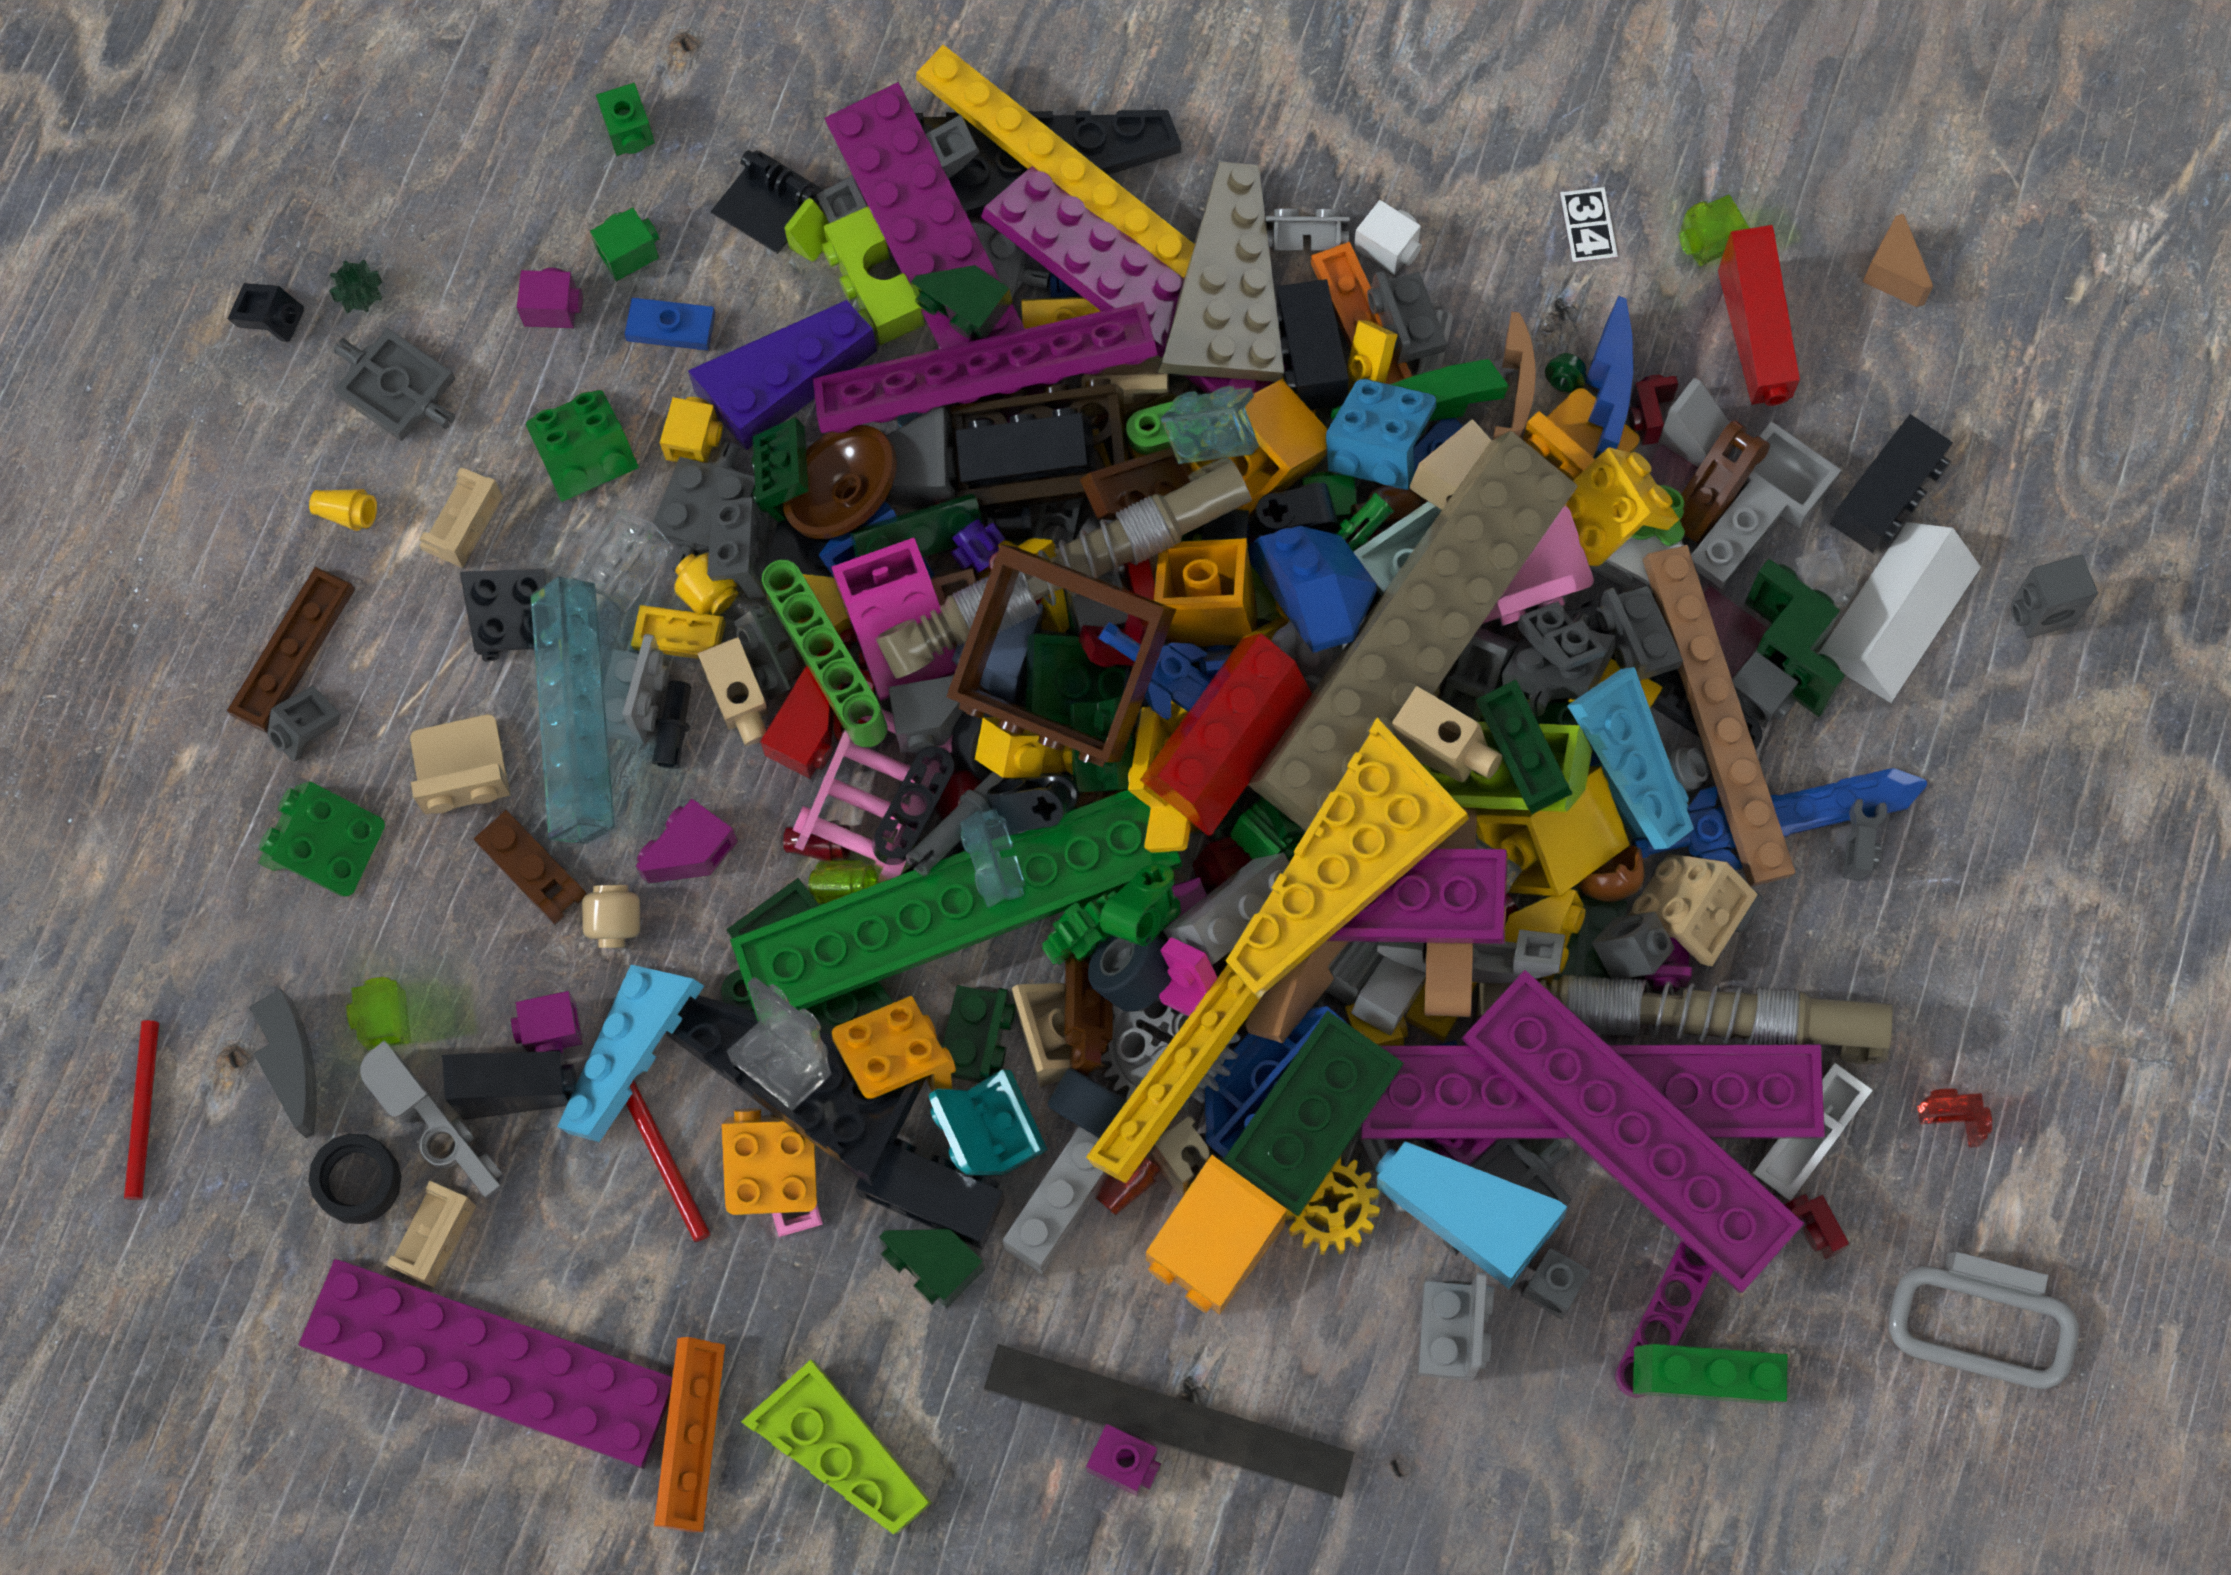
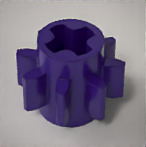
M976 519L952 537L958 547L950 553L962 569L972 565L975 571L979 573L989 566L990 557L999 551L998 544L1004 541L1005 538L994 523L984 527L980 520Z

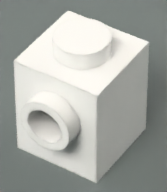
M1379 200L1356 229L1354 250L1395 276L1403 264L1409 266L1419 254L1422 244L1418 243L1421 225L1408 212L1403 210L1397 211Z

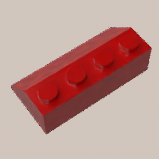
M1262 633L1242 638L1143 774L1140 781L1208 836L1212 835L1312 695L1296 662Z

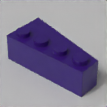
M845 300L688 370L696 395L714 405L719 421L722 422L743 448L748 450L753 446V436L783 423L815 399L813 378L854 369L877 352L873 328Z

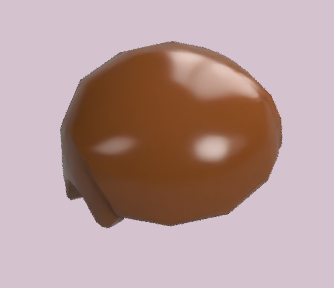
M1632 845L1628 846L1578 883L1579 888L1585 895L1606 902L1620 901L1635 894L1642 887L1645 878L1642 848Z

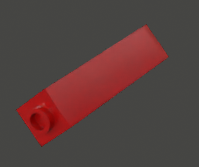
M1773 225L1731 231L1718 268V274L1751 405L1765 403L1767 406L1780 405L1793 398L1800 377Z

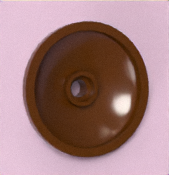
M857 425L841 433L831 431L822 436L806 450L809 491L784 502L783 509L787 520L798 532L814 539L834 538L860 527L879 510L892 488L897 469V457L892 443L881 431L868 425Z

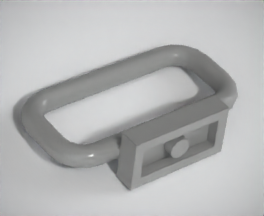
M1950 1252L1947 1254L1944 1269L1920 1266L1909 1270L1900 1279L1890 1311L1889 1332L1898 1348L1912 1357L2030 1388L2048 1389L2059 1385L2070 1373L2079 1339V1323L2075 1313L2066 1303L2054 1297L2043 1295L2045 1294L2049 1275L1960 1252ZM1922 1285H1933L2054 1317L2060 1325V1337L2052 1366L2046 1370H2035L1913 1337L1909 1333L1907 1322L1915 1290Z

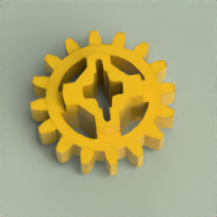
M1340 1156L1300 1216H1296L1287 1209L1286 1220H1294L1288 1233L1290 1236L1299 1233L1305 1235L1302 1244L1303 1248H1308L1314 1241L1319 1243V1253L1321 1255H1325L1328 1245H1335L1340 1255L1344 1254L1345 1242L1348 1240L1356 1247L1361 1245L1362 1239L1359 1231L1367 1234L1372 1233L1374 1225L1367 1217L1373 1218L1379 1215L1380 1208L1370 1204L1371 1201L1378 1198L1379 1190L1366 1188L1372 1177L1370 1172L1363 1173L1360 1176L1355 1173L1358 1161L1353 1160L1345 1167L1341 1165ZM1334 1176L1346 1180L1353 1187H1344L1334 1180ZM1330 1195L1333 1202H1340L1335 1213H1330L1327 1206L1319 1207L1323 1203L1324 1196ZM1361 1208L1357 1220L1349 1228L1345 1229L1344 1218L1348 1212ZM1316 1221L1326 1228L1327 1233L1313 1228L1307 1222Z

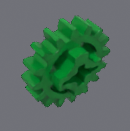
M1116 890L1088 902L1074 903L1064 911L1065 913L1059 920L1052 924L1055 931L1047 936L1048 939L1042 943V949L1053 965H1061L1071 954L1080 962L1092 955L1100 942H1104L1111 936L1102 931L1100 917L1105 903L1109 898L1118 893Z

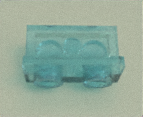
M1226 386L1209 394L1198 395L1197 392H1187L1173 400V405L1161 417V421L1178 464L1251 455L1254 453L1259 444L1245 410V406L1254 397L1251 388L1235 390L1233 386Z

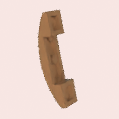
M1511 311L1502 368L1519 370L1511 428L1495 426L1492 440L1509 431L1514 432L1523 440L1535 392L1536 370L1531 337L1521 314Z

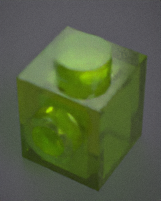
M1728 194L1710 203L1702 201L1689 208L1685 213L1679 232V241L1684 252L1687 255L1692 254L1700 267L1723 256L1731 231L1748 229L1750 227L1732 197Z
M375 977L364 981V986L351 988L353 1002L347 1003L346 1006L348 1023L351 1030L356 1029L357 1040L366 1050L374 1049L384 1040L390 1046L411 1043L406 992L396 980L391 981L388 977Z

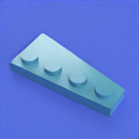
M1635 667L1620 669L1567 705L1654 849H1668L1694 830Z
M630 965L579 1077L576 1091H573L557 1127L568 1134L600 1142L632 1095L629 1087L637 1075L643 1071H648L656 1059V1056L652 1054L653 1050L666 1031L673 1034L683 1019L678 1013L690 996L694 999L697 998L704 985L693 978Z

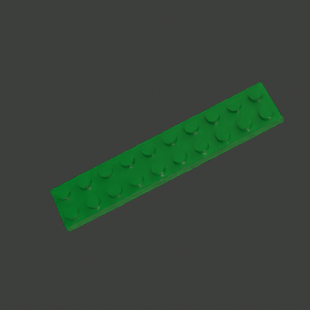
M1125 790L1065 813L1062 820L1055 826L1003 836L942 859L930 870L927 876H923L915 870L737 936L730 939L757 1020L760 1025H763L765 1022L785 1017L1058 914L1076 902H1088L1100 898L1103 894L1108 895L1114 890L1119 891L1134 878L1139 870L1146 866L1162 864L1167 865L1172 870L1182 867L1178 851L1151 853L1145 849L1144 845L1151 808L1130 791Z

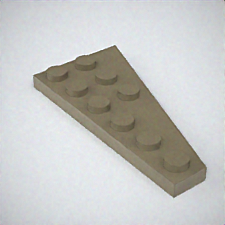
M1219 161L1214 172L1204 207V214L1196 235L1194 249L1188 263L1176 305V312L1157 373L1277 382L1284 374V365L1259 165Z

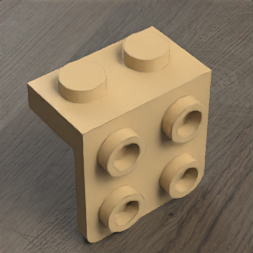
M486 714L418 729L410 735L417 781L411 782L414 800L424 815L445 813L457 807L485 804L498 798L511 796L498 724L492 715Z

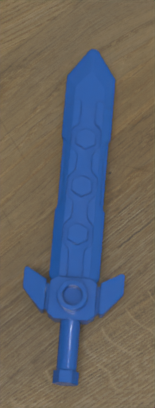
M1108 622L1098 636V639L1109 644L1135 662L1141 644ZM1169 643L1167 646L1162 647L1145 693L1151 709L1166 720L1171 718V700L1189 712L1212 680L1203 672L1191 666V664L1207 656L1206 652L1193 643Z
M1890 768L1841 779L1836 783L1783 795H1771V799L1785 838L1791 834L1851 821L1849 816L1850 807L1857 799L1863 800L1862 812L1868 818L1875 816V807L1879 803L1886 804L1887 814L1906 810L1926 788L1927 781L1899 769ZM1716 786L1699 791L1687 809L1694 830L1668 849H1654L1648 838L1638 837L1632 839V846L1642 848L1643 858H1647L1652 854L1688 846L1690 854L1696 858L1728 862L1735 871L1743 869L1741 862L1730 851L1737 848L1723 807H1718L1717 810L1715 808L1712 809L1718 795Z

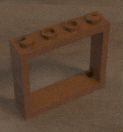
M1000 545L946 697L959 702L960 706L958 709L965 711L968 715L983 718L986 713L999 718L997 726L1007 731L1023 735L1026 729L1040 735L1037 742L1059 751H1063L1064 746L1080 751L1078 758L1086 763L1091 762L1103 767L1105 762H1121L1176 609L1021 548ZM1019 572L1031 575L1149 622L1106 741L977 690Z

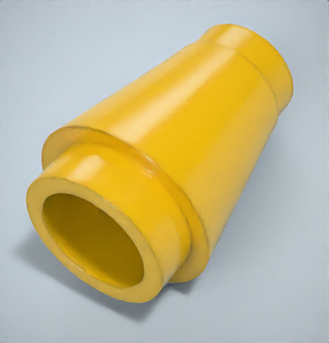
M364 489L315 490L309 500V509L313 515H318L354 531H359L362 528L367 529L371 527L377 514V502L375 497L369 495Z

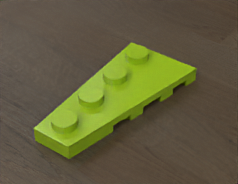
M810 1359L741 1421L752 1431L757 1432L771 1442L775 1448L786 1456L791 1457L809 1470L817 1479L824 1484H828L843 1495L847 1501L893 1535L901 1532L932 1504L930 1499L815 1360Z

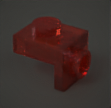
M1954 1088L1938 1089L1931 1091L1930 1096H1927L1918 1106L1920 1124L1965 1122L1969 1148L1979 1147L1987 1140L1988 1134L1992 1132L1991 1110L1989 1107H1984L1982 1093L1958 1095V1090Z

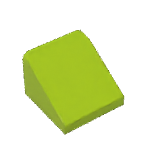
M810 198L804 201L784 228L789 248L813 262L823 252L821 244L826 243L823 226L829 224V221L815 201Z

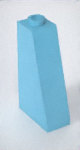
M1406 1141L1397 1152L1392 1148L1389 1149L1375 1168V1171L1379 1173L1377 1176V1189L1508 1289L1511 1288L1565 1219L1567 1206L1556 1199Z

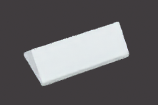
M1906 522L1818 653V655L1824 654L1832 658L1840 667V671L1846 674V676L1892 703L1981 568L1954 528Z

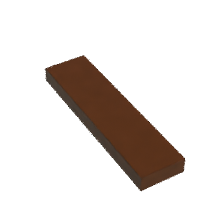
M314 567L227 709L230 716L267 733L271 708L290 698L355 591L351 583Z

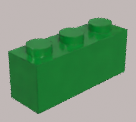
M1661 1344L1634 1347L1633 1394L1761 1404L1787 1402L1788 1354Z

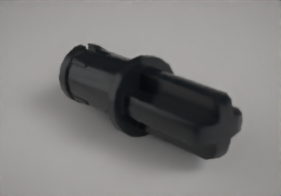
M676 680L668 683L663 716L655 722V725L658 727V736L652 764L669 769L680 768L685 732L690 731V725L686 723L692 688L689 683Z

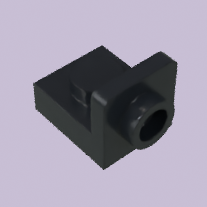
M243 283L227 319L239 328L268 330L280 341L289 342L304 312V306L280 286Z

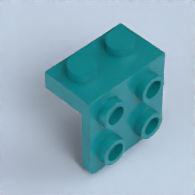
M1002 1069L969 1090L936 1089L929 1093V1100L932 1104L930 1112L934 1122L944 1131L951 1146L949 1148L950 1158L954 1165L966 1175L1005 1176L1048 1151L1016 1079L1009 1069Z

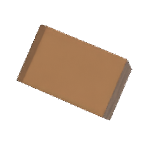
M1900 214L1895 216L1871 261L1863 282L1915 307L1925 305L1933 284L1905 215Z

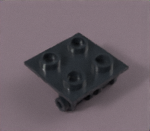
M747 150L740 161V164L745 167L744 170L714 206L711 213L778 254L788 242L784 228L806 199L810 198L818 204L819 200L816 194L824 190L760 150L754 152Z
M544 569L460 572L474 652L481 655L483 661L491 662L499 659L500 651L559 647Z

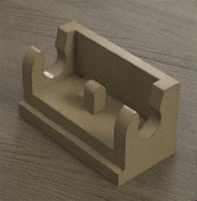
M1190 1115L1160 1136L1153 1146V1162L1182 1199L1190 1187L1189 1180L1193 1178L1191 1169L1196 1166L1200 1172L1206 1163L1205 1161L1209 1159L1208 1146L1195 1130V1121Z

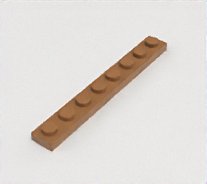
M1688 545L1648 553L1642 561L1657 606L1683 659L1678 671L1748 885L1753 887L1790 878L1796 872Z

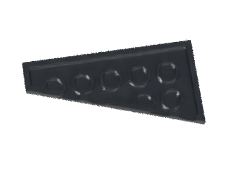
M1118 110L1115 115H1091V111H1075V115H1053V111H1028L1107 175L1181 153V142L1168 110ZM946 112V117H924L923 113H915L925 134L960 115L957 112ZM963 118L980 152L961 170L949 178V181L967 217L971 218L982 214L984 207L1028 169Z
M700 995L696 999L690 996L678 1013L683 1019L673 1034L666 1031L667 1036L869 1185L873 1186L927 1076L876 1098L868 1099L860 1091L833 1042L832 1035L779 1019H774L760 1025L753 1011Z

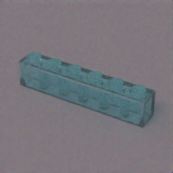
M558 576L531 594L549 840L587 844L615 828L595 583Z

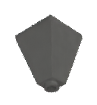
M944 406L935 407L886 435L892 443L897 457L896 475L889 495L885 500L886 503L919 510L932 506L935 503H942L957 498V491L959 490L952 418Z

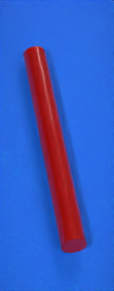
M152 1020L141 1021L124 1191V1199L127 1200L143 1199L159 1022Z
M633 1080L629 1086L632 1095L625 1104L693 1241H702L710 1236L709 1229Z

